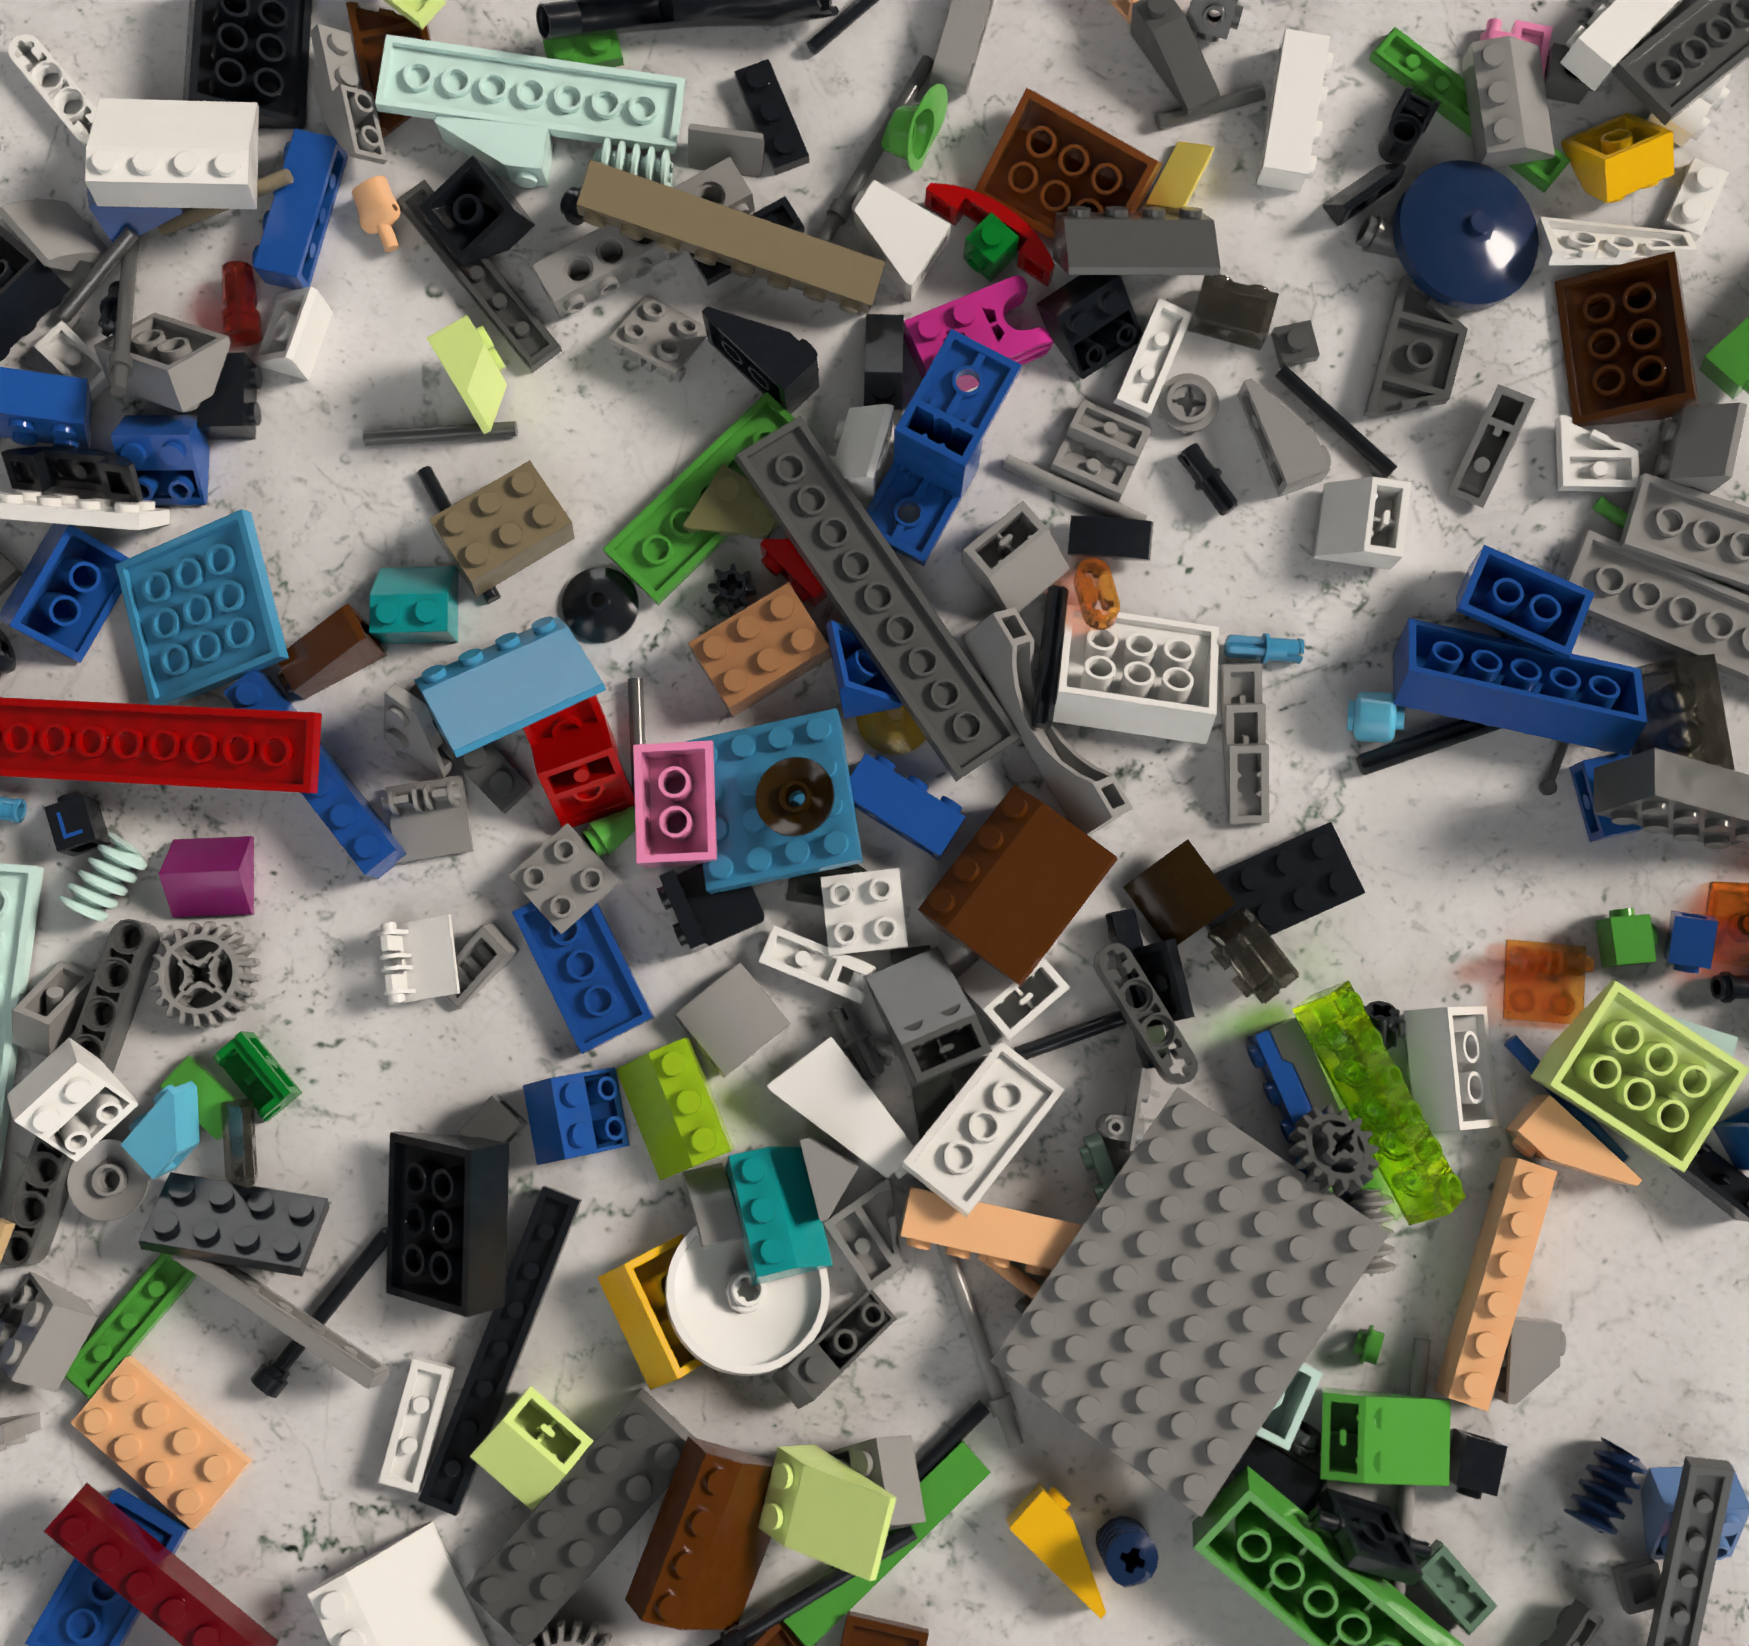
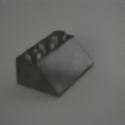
M1715 654L1679 657L1636 667L1641 669L1648 723L1632 747V755L1657 748L1735 770Z

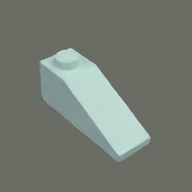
M436 115L435 124L443 141L469 157L475 156L493 169L496 174L511 183H516L520 187H548L554 144L547 126Z

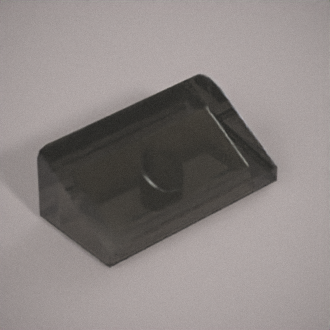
M252 1099L223 1101L221 1104L225 1177L231 1183L250 1188L255 1185L258 1177L254 1101Z

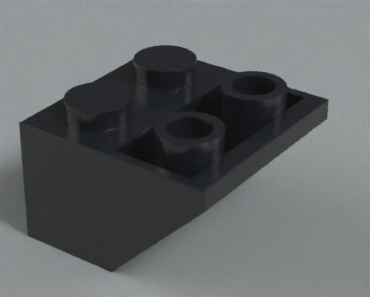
M1079 275L1036 303L1046 330L1050 332L1055 345L1081 379H1085L1136 345L1142 335L1121 275Z

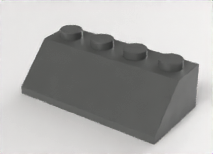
M1069 206L1067 212H1056L1053 260L1068 275H1220L1221 268L1215 223L1213 219L1202 213V208L1180 207L1179 213H1165V208L1148 206L1142 208V213H1128V208L1108 206L1105 207V213H1090L1091 208Z

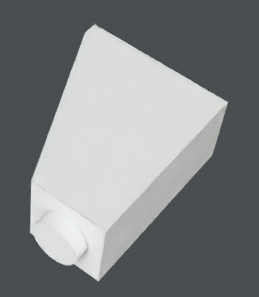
M873 180L866 191L862 189L857 194L853 202L854 227L875 257L886 262L884 269L904 298L912 301L950 242L951 224Z

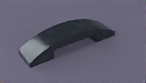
M65 446L16 448L1 452L12 489L44 492L53 486L102 491L105 492L106 499L136 503L144 500L134 463L118 454L97 449Z

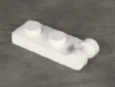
M773 925L759 959V963L859 1004L863 1003L866 995L863 992L866 985L864 977L875 973L877 968L846 954L829 956L827 946ZM843 967L854 971L848 985L837 981Z

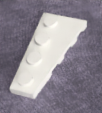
M1540 217L1537 224L1538 239L1548 266L1621 265L1675 251L1679 264H1693L1698 251L1690 232Z

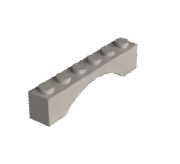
M1013 607L992 613L965 634L962 638L969 648L971 657L978 663L991 691L997 696L1008 718L1021 735L1029 757L1039 768L1049 791L1057 799L1066 815V819L1089 835L1132 810L1133 807L1115 776L1096 767L1082 757L1063 738L1054 723H1052L1049 729L1035 728L1031 725L1036 685L1034 664L1035 640L1017 609Z

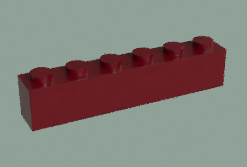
M88 1483L80 1489L43 1531L182 1646H277L279 1640Z

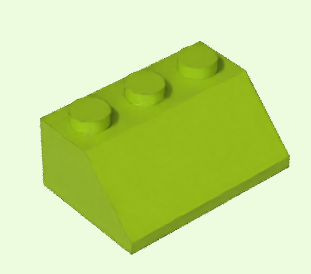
M685 1037L658 1048L616 1069L660 1181L735 1150L690 1038Z

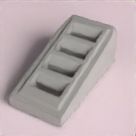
M496 924L481 925L456 954L458 978L467 988L464 991L460 988L459 994L447 995L446 997L458 1009H462L520 950ZM476 951L488 962L487 966L474 955ZM464 963L478 975L475 979L462 967Z

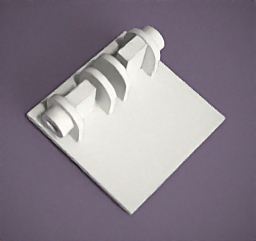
M899 868L820 877L829 956L877 950L891 951L897 948L908 947Z
M451 914L396 924V922L380 924V932H377V937H380L383 955L379 957L380 961H384L381 973H385L386 991L384 996H388L389 1005L460 993Z

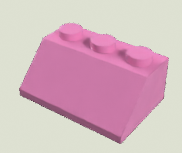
M713 741L633 745L636 863L644 868L684 867L716 861L717 837Z

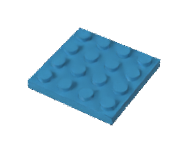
M243 509L115 564L149 704L174 706L238 680L247 672L260 671L289 659L251 512Z
M836 708L686 741L712 740L714 744L717 860L703 863L707 892L714 894L863 863L840 712ZM803 757L820 764L831 777L835 790L834 805L827 820L815 831L796 837L784 836L771 830L760 818L755 803L756 789L761 777L772 765L786 758ZM798 794L794 797L793 806H800L804 803V794Z

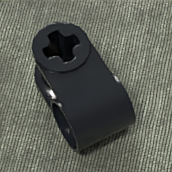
M1407 85L1391 115L1392 119L1378 145V151L1382 159L1391 164H1400L1408 159L1441 103L1437 99L1432 102L1412 92L1413 87Z

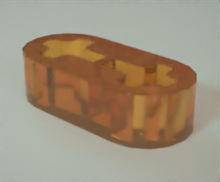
M1098 558L1084 559L1079 563L1074 576V587L1085 623L1091 628L1105 630L1115 624L1120 611V601L1111 570L1103 560ZM1086 573H1092L1093 578H1099L1096 587H1094L1091 577H1086ZM1097 600L1100 601L1102 610L1108 611L1107 615H1102L1100 610L1095 609Z

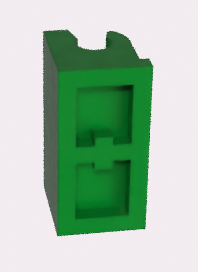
M240 1031L212 1057L228 1073L257 1109V1114L265 1122H269L302 1094V1091L254 1032Z

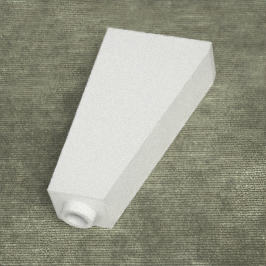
M832 1036L767 1085L772 1093L884 1177L888 1178L895 1174L900 1179L908 1173L901 1165L914 1149L913 1144Z

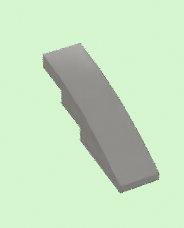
M1262 663L1220 664L1222 742L1228 823H1269V745L1266 744V704L1262 703Z

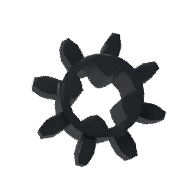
M731 564L730 570L723 573L721 570L716 569L717 582L708 584L709 592L719 594L713 600L714 607L718 608L724 604L728 607L730 615L734 614L735 608L741 606L747 608L749 606L747 601L748 595L753 596L757 594L755 586L746 585L752 578L751 572L746 571L741 574L737 572L735 564ZM731 584H737L738 589H735L734 595H727L726 590L730 589Z
M1375 1001L1367 1006H1362L1361 1015L1354 1016L1353 1032L1359 1033V1042L1363 1043L1368 1049L1386 1051L1392 1046H1397L1398 1038H1404L1406 1021L1399 1019L1400 1010H1396L1390 1003Z

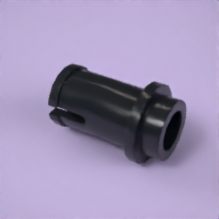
M1728 971L1720 972L1719 975H1715L1711 980L1710 989L1712 996L1715 999H1720L1723 1003H1731L1734 999H1749V975H1732Z

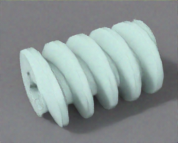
M605 138L602 147L598 148L594 153V161L672 187L673 162L670 160L668 149H664L661 158L656 159L655 148L650 146L644 157L641 156L639 144L635 143L631 154L626 151L624 141H620L616 151H613L611 139Z
M108 832L107 835L114 845L110 847L99 844L97 847L104 858L102 860L93 857L87 859L94 871L92 873L83 870L77 872L84 884L69 883L67 885L74 894V897L68 898L61 895L58 897L75 912L97 921H106L108 918V914L103 907L115 909L118 905V901L113 894L125 896L128 892L127 887L122 881L135 883L138 879L132 868L145 870L148 866L141 856L142 854L136 848L111 832Z

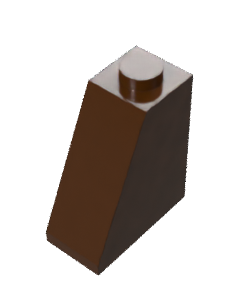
M348 603L287 649L289 659L278 663L281 671L277 672V676L288 693L293 691L305 700L387 655L381 644L369 634V622Z

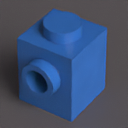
M1671 910L1664 958L1667 963L1674 964V970L1699 973V968L1711 969L1718 927L1716 918L1709 915Z

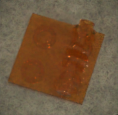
M1506 939L1503 1019L1571 1024L1584 1010L1585 973H1592L1594 969V959L1587 956L1586 946Z

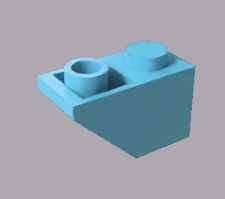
M192 1081L176 1087L171 1084L162 1089L153 1099L154 1107L132 1122L129 1126L131 1133L121 1143V1146L153 1180L176 1170L200 1143L197 1086Z

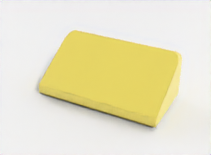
M1178 141L1145 206L1165 208V213H1179L1180 207H1186L1211 160L1214 147Z

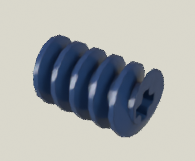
M1601 1437L1602 1442L1609 1448V1451L1595 1449L1593 1455L1602 1465L1587 1464L1585 1469L1594 1480L1579 1479L1578 1481L1580 1487L1587 1493L1586 1496L1572 1493L1570 1497L1579 1510L1565 1508L1563 1511L1601 1534L1604 1532L1616 1535L1618 1529L1609 1520L1610 1517L1622 1520L1626 1517L1624 1512L1617 1506V1503L1632 1505L1634 1500L1628 1495L1625 1488L1639 1490L1641 1485L1632 1474L1634 1472L1647 1475L1649 1470L1641 1463L1639 1458Z
M1118 1516L1111 1518L1097 1531L1096 1545L1098 1553L1109 1575L1116 1583L1123 1587L1143 1584L1153 1576L1158 1565L1157 1549L1139 1521L1128 1516Z

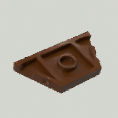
M346 2L364 90L372 92L375 101L386 34L432 41L429 27L427 24L421 30L406 17L392 10L379 8V11L376 12L362 9L356 2ZM377 111L382 137H386L412 116Z

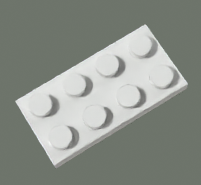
M16 490V493H0V519L127 530H143L170 524V509L155 508V501L152 500L129 503L117 502V500L106 499V497L102 496L92 497V499H79L78 494L68 493L41 496V491Z
M1000 1040L906 1157L901 1166L967 1218L1065 1089Z

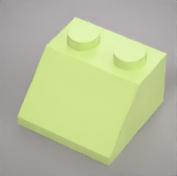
M468 315L430 335L427 337V340L485 435L492 429L507 387V383L500 372L506 366L494 348V344L483 325L475 328Z

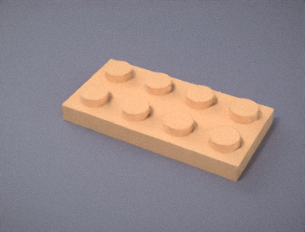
M132 1355L124 1358L71 1422L78 1431L191 1530L200 1526L253 1461Z

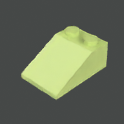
M815 1444L782 1446L777 1449L758 1528L789 1549L865 1580L875 1581L897 1497Z

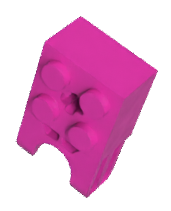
M1019 275L1013 276L904 320V341L922 380L951 329L1021 365L1046 355L1054 344L1048 330L1044 327L1017 330L1009 326L1004 319V316L1009 311L1019 307L1024 302L1028 293L1026 280ZM963 375L956 381L958 388L962 391H968L979 385L976 378L971 375Z

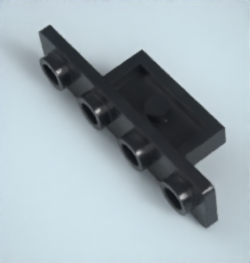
M1134 909L1107 913L1106 920L1110 940L1112 943L1126 946L1131 951L1173 1021L1195 1017L1176 939L1164 940L1144 946ZM1116 955L1117 971L1122 977L1121 982L1134 978L1131 972L1127 975H1122L1118 968V964L1122 959L1119 955ZM1136 985L1129 986L1125 992L1126 1002L1133 1008H1140L1145 1000L1143 990ZM1152 1020L1148 1023L1146 1028L1148 1038L1155 1043L1162 1042L1166 1036L1163 1024L1158 1020ZM1135 1036L1136 1050L1142 1067L1145 1069L1155 1068ZM1169 1047L1157 1050L1160 1056L1164 1053L1170 1055Z

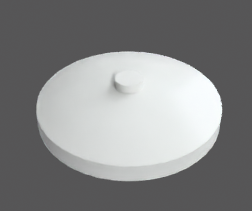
M697 1226L684 1237L676 1249L665 1281L667 1314L671 1326L683 1346L705 1365L717 1371L738 1376L766 1374L778 1370L796 1359L816 1338L824 1323L829 1304L830 1286L827 1268L753 1285L742 1239L702 1249Z

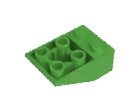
M1323 1387L1320 1479L1362 1484L1449 1486L1451 1400Z

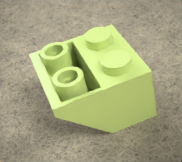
M530 1386L524 1390L469 1457L528 1509L533 1511L567 1475L593 1440Z

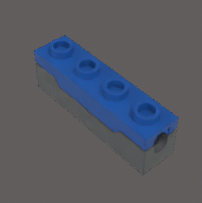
M1299 1017L1290 1018L1264 1029L1262 1032L1247 1036L1251 1044L1246 1047L1248 1056L1256 1069L1261 1067L1267 1081L1263 1084L1265 1095L1272 1106H1278L1283 1120L1279 1121V1126L1289 1144H1296L1289 1138V1134L1296 1129L1294 1124L1314 1107H1318L1322 1111L1327 1105H1332L1335 1114L1340 1112V1108ZM1299 1158L1295 1159V1162L1297 1164L1300 1161ZM1305 1169L1299 1170L1307 1176L1308 1172Z

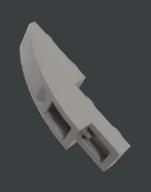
M317 23L310 31L317 66L309 74L324 120L336 141L351 157L384 165L388 160L372 92L362 90L351 35L349 32Z

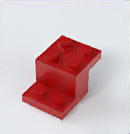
M597 695L523 728L531 745L537 776L561 827L568 823L573 828L621 811L629 806H635V795L623 769L615 737Z

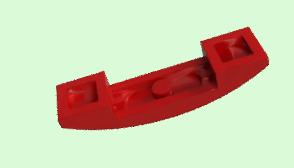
M930 183L927 186L925 207L954 226L957 225L963 215L979 225L992 212L1019 236L1017 267L1048 287L1052 281L1055 268L1053 259L1038 235L1017 214L996 200L968 188L943 183Z

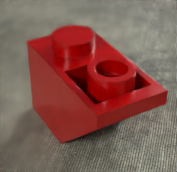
M764 539L760 543L761 553L764 556L761 559L763 565L776 577L781 573L790 582L802 603L808 600L816 607L828 596L789 539Z

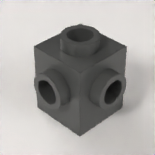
M1191 0L1186 18L1192 31L1198 32V38L1205 41L1218 42L1219 38L1227 40L1230 28L1237 30L1244 6L1237 5L1238 0ZM1211 10H1217L1219 13H1212Z

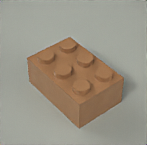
M789 582L688 642L693 655L732 718L831 658L830 646Z

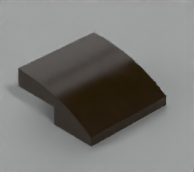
M1188 839L1123 887L1162 941L1176 939L1177 945L1236 904Z

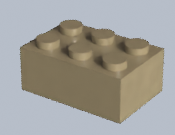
M530 460L429 518L436 538L476 597L575 539L572 521Z

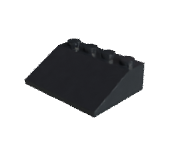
M190 0L183 101L257 102L259 106L258 128L304 129L312 0Z
M1 225L0 361L8 356L10 349L23 336L30 334L36 328L37 322L50 309H54L61 304L64 295L70 290L49 267L44 266L28 248Z
M390 1132L387 1294L464 1317L505 1307L509 1143L482 1137Z

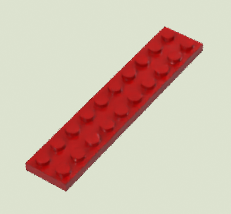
M0 697V776L318 793L322 713Z

